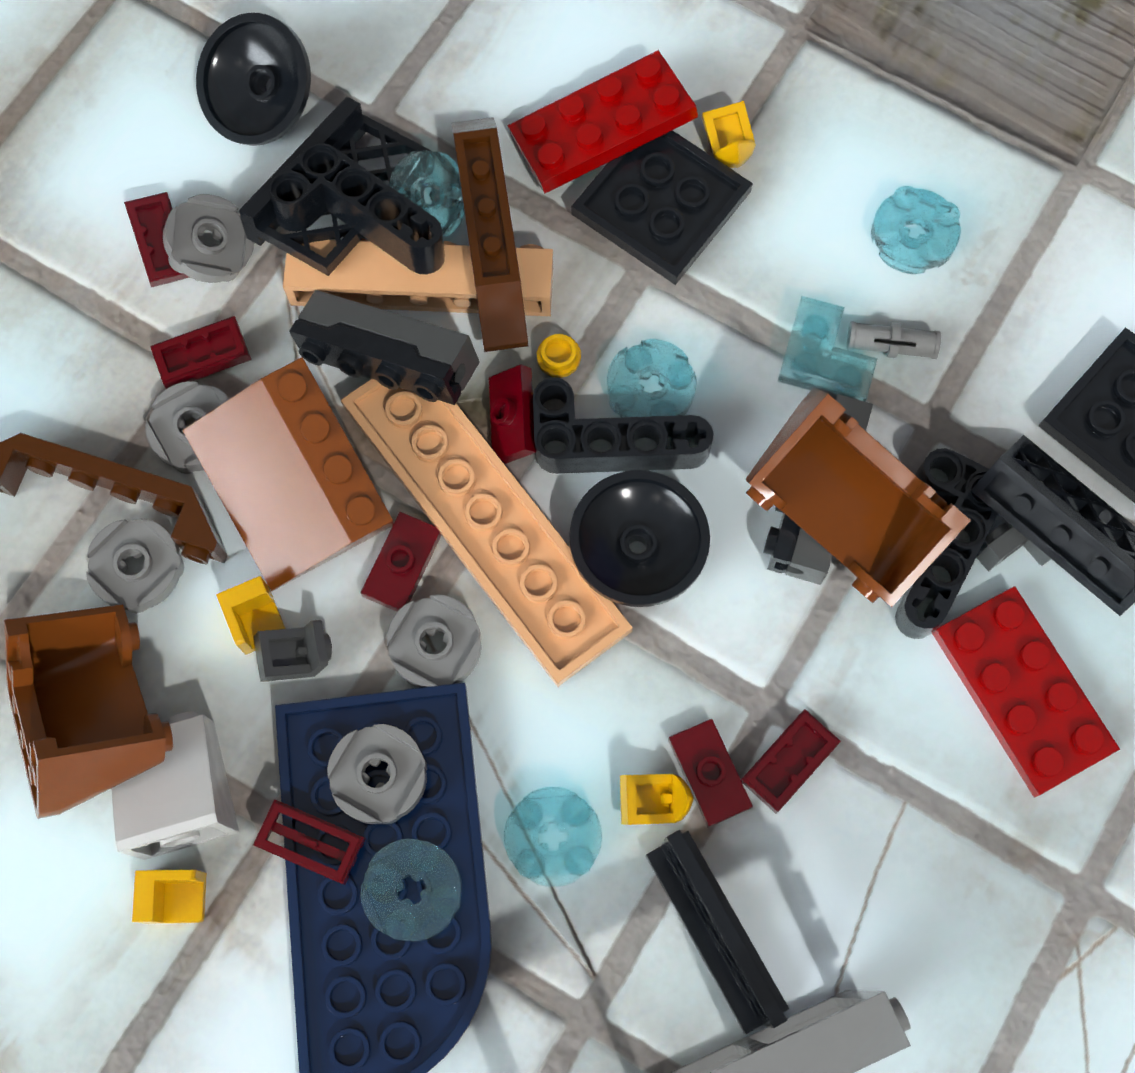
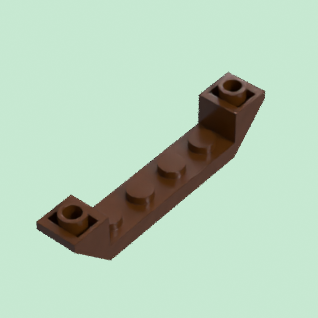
M494 117L453 122L452 129L484 352L527 347L528 336L521 279L497 126Z
M23 433L0 442L1 493L15 497L27 469L49 478L53 476L54 472L68 476L67 480L70 483L86 490L94 491L96 486L111 490L110 495L130 504H136L138 499L153 503L152 508L171 517H178L171 534V539L182 549L181 555L183 557L205 565L208 564L209 559L225 563L228 556L202 499L192 486Z

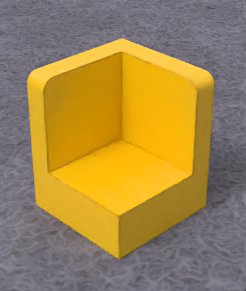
M261 576L216 594L234 642L245 655L256 651L253 636L258 631L286 629L271 590Z
M198 870L135 871L132 922L143 924L203 922L205 918L207 873Z

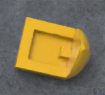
M744 101L702 113V120L712 156L729 168H739L752 156L756 146Z
M676 774L620 775L621 824L677 823L683 820L690 811L694 797L688 784Z

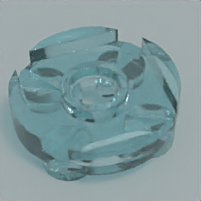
M427 150L413 151L398 162L388 185L434 216L441 224L443 238L451 235L458 228L465 215L464 204L461 202L462 192L458 164L445 153ZM428 187L432 189L429 194L432 200L431 204L425 203L424 190Z
M901 186L879 206L871 226L872 242L875 240V244L880 250L878 255L883 262L897 271L907 274H921L926 269L936 266L939 268L950 259L959 242L961 234L959 224L960 211L955 204L948 202L942 196L932 191L917 189L911 186ZM908 224L920 225L926 232V235L920 234L917 239L909 236L910 229L905 226Z
M648 339L641 341L640 345L632 346L628 350L627 346L617 353L608 369L607 392L611 409L621 418L680 416L688 412L695 397L697 379L695 371L693 373V369L688 363V357L683 350L667 341ZM651 375L659 377L658 385L663 388L660 391L648 393L644 391V386L639 384V381L641 379L649 380Z
M545 787L532 791L525 796L509 815L504 830V844L509 860L521 876L544 887L566 886L587 874L599 855L602 842V830L596 812L578 794L561 787ZM551 823L557 824L558 830L560 832H567L568 836L567 841L559 843V850L549 851L547 843L539 842V834L546 833L548 824Z
M407 838L392 842L383 847L370 861L361 886V902L367 918L377 930L395 940L419 942L430 939L448 927L461 907L462 879L458 867L443 849L428 841ZM408 876H411L415 882L423 880L426 889L420 892L422 900L417 904H413L410 899L401 901L398 892L404 889L402 880Z

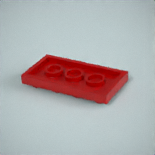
M657 50L507 126L519 151L544 194L698 118L695 103L663 55Z
M1016 586L932 632L1033 797L1047 792L1120 750Z

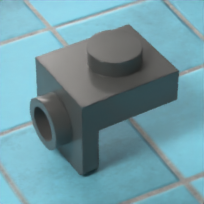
M1005 522L987 535L984 542L988 546L977 557L988 572L1022 546L1026 548L1041 566L1051 560L1048 555L1014 527L1010 528Z
M311 620L304 628L258 631L253 636L260 682L315 677L328 666V661L331 659V639L327 633H324L321 620Z

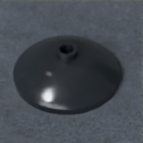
M262 13L240 14L221 24L207 40L201 52L196 73V89L199 104L209 124L226 139L250 146L268 144L285 135L302 115L309 97L311 85L308 55L298 35L286 23ZM271 79V84L267 91L266 84L267 81Z
M646 470L625 471L601 480L582 497L571 520L569 535L570 551L579 574L595 592L621 605L650 607L675 599L697 580L704 568L709 553V524L705 512L696 497L675 479L664 474ZM634 541H640L646 546V550L642 553H634L629 545Z

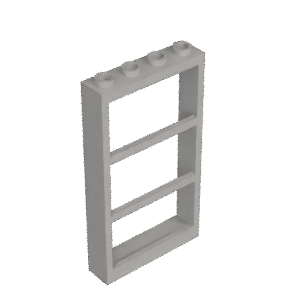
M845 990L787 1017L788 1021L776 1028L766 1027L669 1073H854L911 1046L905 1034V1031L911 1029L908 1017L896 997L888 999L885 991Z

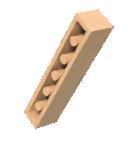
M364 238L360 240L329 276L286 253L283 288L291 306H305L314 291L319 290L385 310L479 313L470 246L456 245L453 242L444 241V264L436 272L427 275L411 271L371 241ZM336 240L309 243L310 250L325 258L336 246ZM527 244L516 248L525 315L551 317L553 249H544L534 244Z

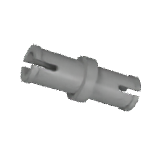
M851 321L847 334L848 350L858 349L884 352L886 357L896 358L898 354L937 359L941 344L940 331L902 328L901 323L891 322L889 326Z

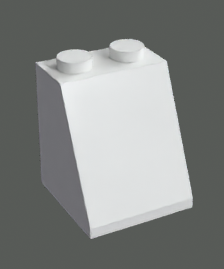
M190 711L170 717L169 723L173 737L172 751L165 752L164 762L111 788L117 852L147 860L239 832L215 724L205 715L198 716V712Z

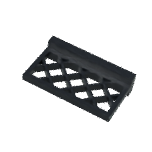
M346 97L239 210L247 239L259 246L267 241L327 276L335 270L364 236L347 224L338 226L337 217L329 211H326L323 215L331 214L333 227L308 231L306 228L302 232L284 235L276 231L280 225L277 223L269 193V185L272 179L305 149L319 143L335 147L356 163L361 160L384 157L386 168L369 172L382 181L388 180L389 186L401 194L433 160L432 150L363 115L361 104L349 97ZM365 132L380 139L381 145L358 149L355 147V144ZM406 153L414 157L409 165L390 167L388 156ZM336 239V246L325 258L310 250L309 243Z
M1023 435L1007 452L1000 456L970 491L1116 614L1121 616L1135 603V526Z
M678 830L667 836L660 847L649 852L645 857L743 1033L748 1034L760 1026L776 1028L788 1021L784 1014L785 1011L789 1010L788 1005L689 831L682 834Z

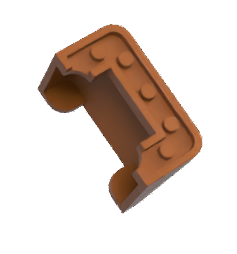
M814 387L801 401L745 480L751 485L746 494L767 512L773 505L776 506L857 577L851 585L870 602L874 603L880 597L889 606L893 607L971 520L953 504L948 505L931 486L920 480L858 424L859 422L852 416L844 413L846 409L832 396Z
M123 604L4 620L8 696L37 819L60 815L164 762L165 752L172 751L173 749L171 727L168 721L161 722L157 713L148 714L132 665V651L140 649L139 630L136 622H128Z

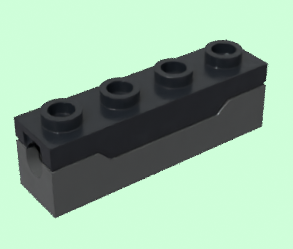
M319 290L314 291L298 316L299 319L294 322L289 330L299 348V354L309 363L317 366L327 364L339 368L345 374L355 378L360 375L371 378L392 390H396L399 387L414 392L429 402L440 400L455 405L462 394L461 391L465 389L480 363L469 335Z
M822 390L846 409L844 413L852 416L866 431L873 407L872 403L840 394L834 395L833 392ZM777 507L775 508V511L782 512ZM785 513L782 515L779 528L770 527L763 553L771 555L767 570L781 574L785 573V575L821 585L828 574L833 556Z

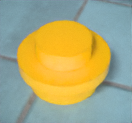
M554 334L545 338L540 343L537 349V362L545 374L555 378H563L574 373L579 367L581 350L577 342L571 337L564 334Z

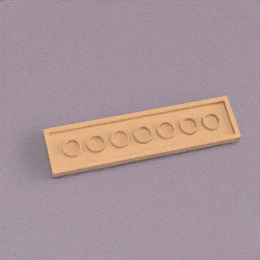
M370 379L341 399L345 410L429 520L438 528L442 537L557 687L632 632L633 627L615 604L595 592L583 580L573 562L570 547L457 404L452 405L440 400L429 402L419 397L416 393L399 387L396 390L386 388L374 379Z

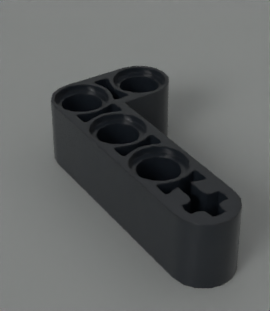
M319 143L308 147L270 182L269 193L277 223L287 231L298 232L305 230L326 211H329L417 274L427 275L434 273L444 264L445 250L440 222L427 211L329 144Z
M551 377L538 383L534 389L535 455L539 466L549 473L693 469L703 465L709 457L714 433L709 422L700 416L575 419L574 393L568 382L561 378ZM550 399H559L565 404L564 407L555 411L548 410L543 406ZM646 437L654 440L658 446L653 450H642L636 446L635 441ZM667 437L672 438L670 445L672 449H666ZM685 438H694V443L698 446L689 447V442ZM604 439L610 442L612 448L605 452H597L591 449L589 444L594 440ZM556 440L563 442L567 448L561 453L553 454L546 451L544 446L550 441Z
M947 448L936 449L930 452L915 475L931 486L948 505L953 504L971 520L964 528L970 536V543H963L955 538L905 592L897 608L895 620L900 632L913 639H922L930 635L946 618L998 516V513L987 504L978 502L972 495V491H970L989 468ZM937 468L945 472L949 482L937 481L931 475L930 469ZM938 565L945 568L950 574L951 581L944 583L937 580L932 573L931 567ZM926 597L933 600L928 604L924 612L925 620L921 621L916 617L918 614L916 608Z

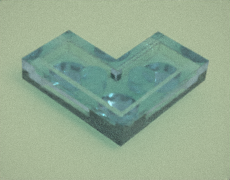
M801 296L777 381L807 390H812L815 387L833 392L834 395L840 394L866 402L878 358L834 347L845 307Z

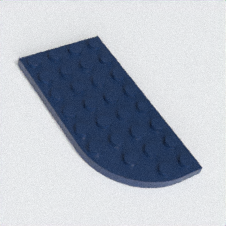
M465 683L275 705L281 802L366 839L356 856L358 858L354 867L352 866L348 874L349 878L346 885L285 859L299 1073H427L448 1055L471 1024L481 1003L491 964V920L467 686ZM377 724L391 725L406 732L417 743L427 762V783L420 801L411 812L392 824H367L347 815L336 804L328 779V762L340 740L355 730L359 731L365 727H373V725ZM381 761L377 767L369 764L365 770V773L370 777L368 786L375 788L379 782L386 784L389 781L390 776L386 772L388 766L386 762ZM282 814L284 826L344 852L347 851L349 842ZM284 837V848L338 871L342 861Z

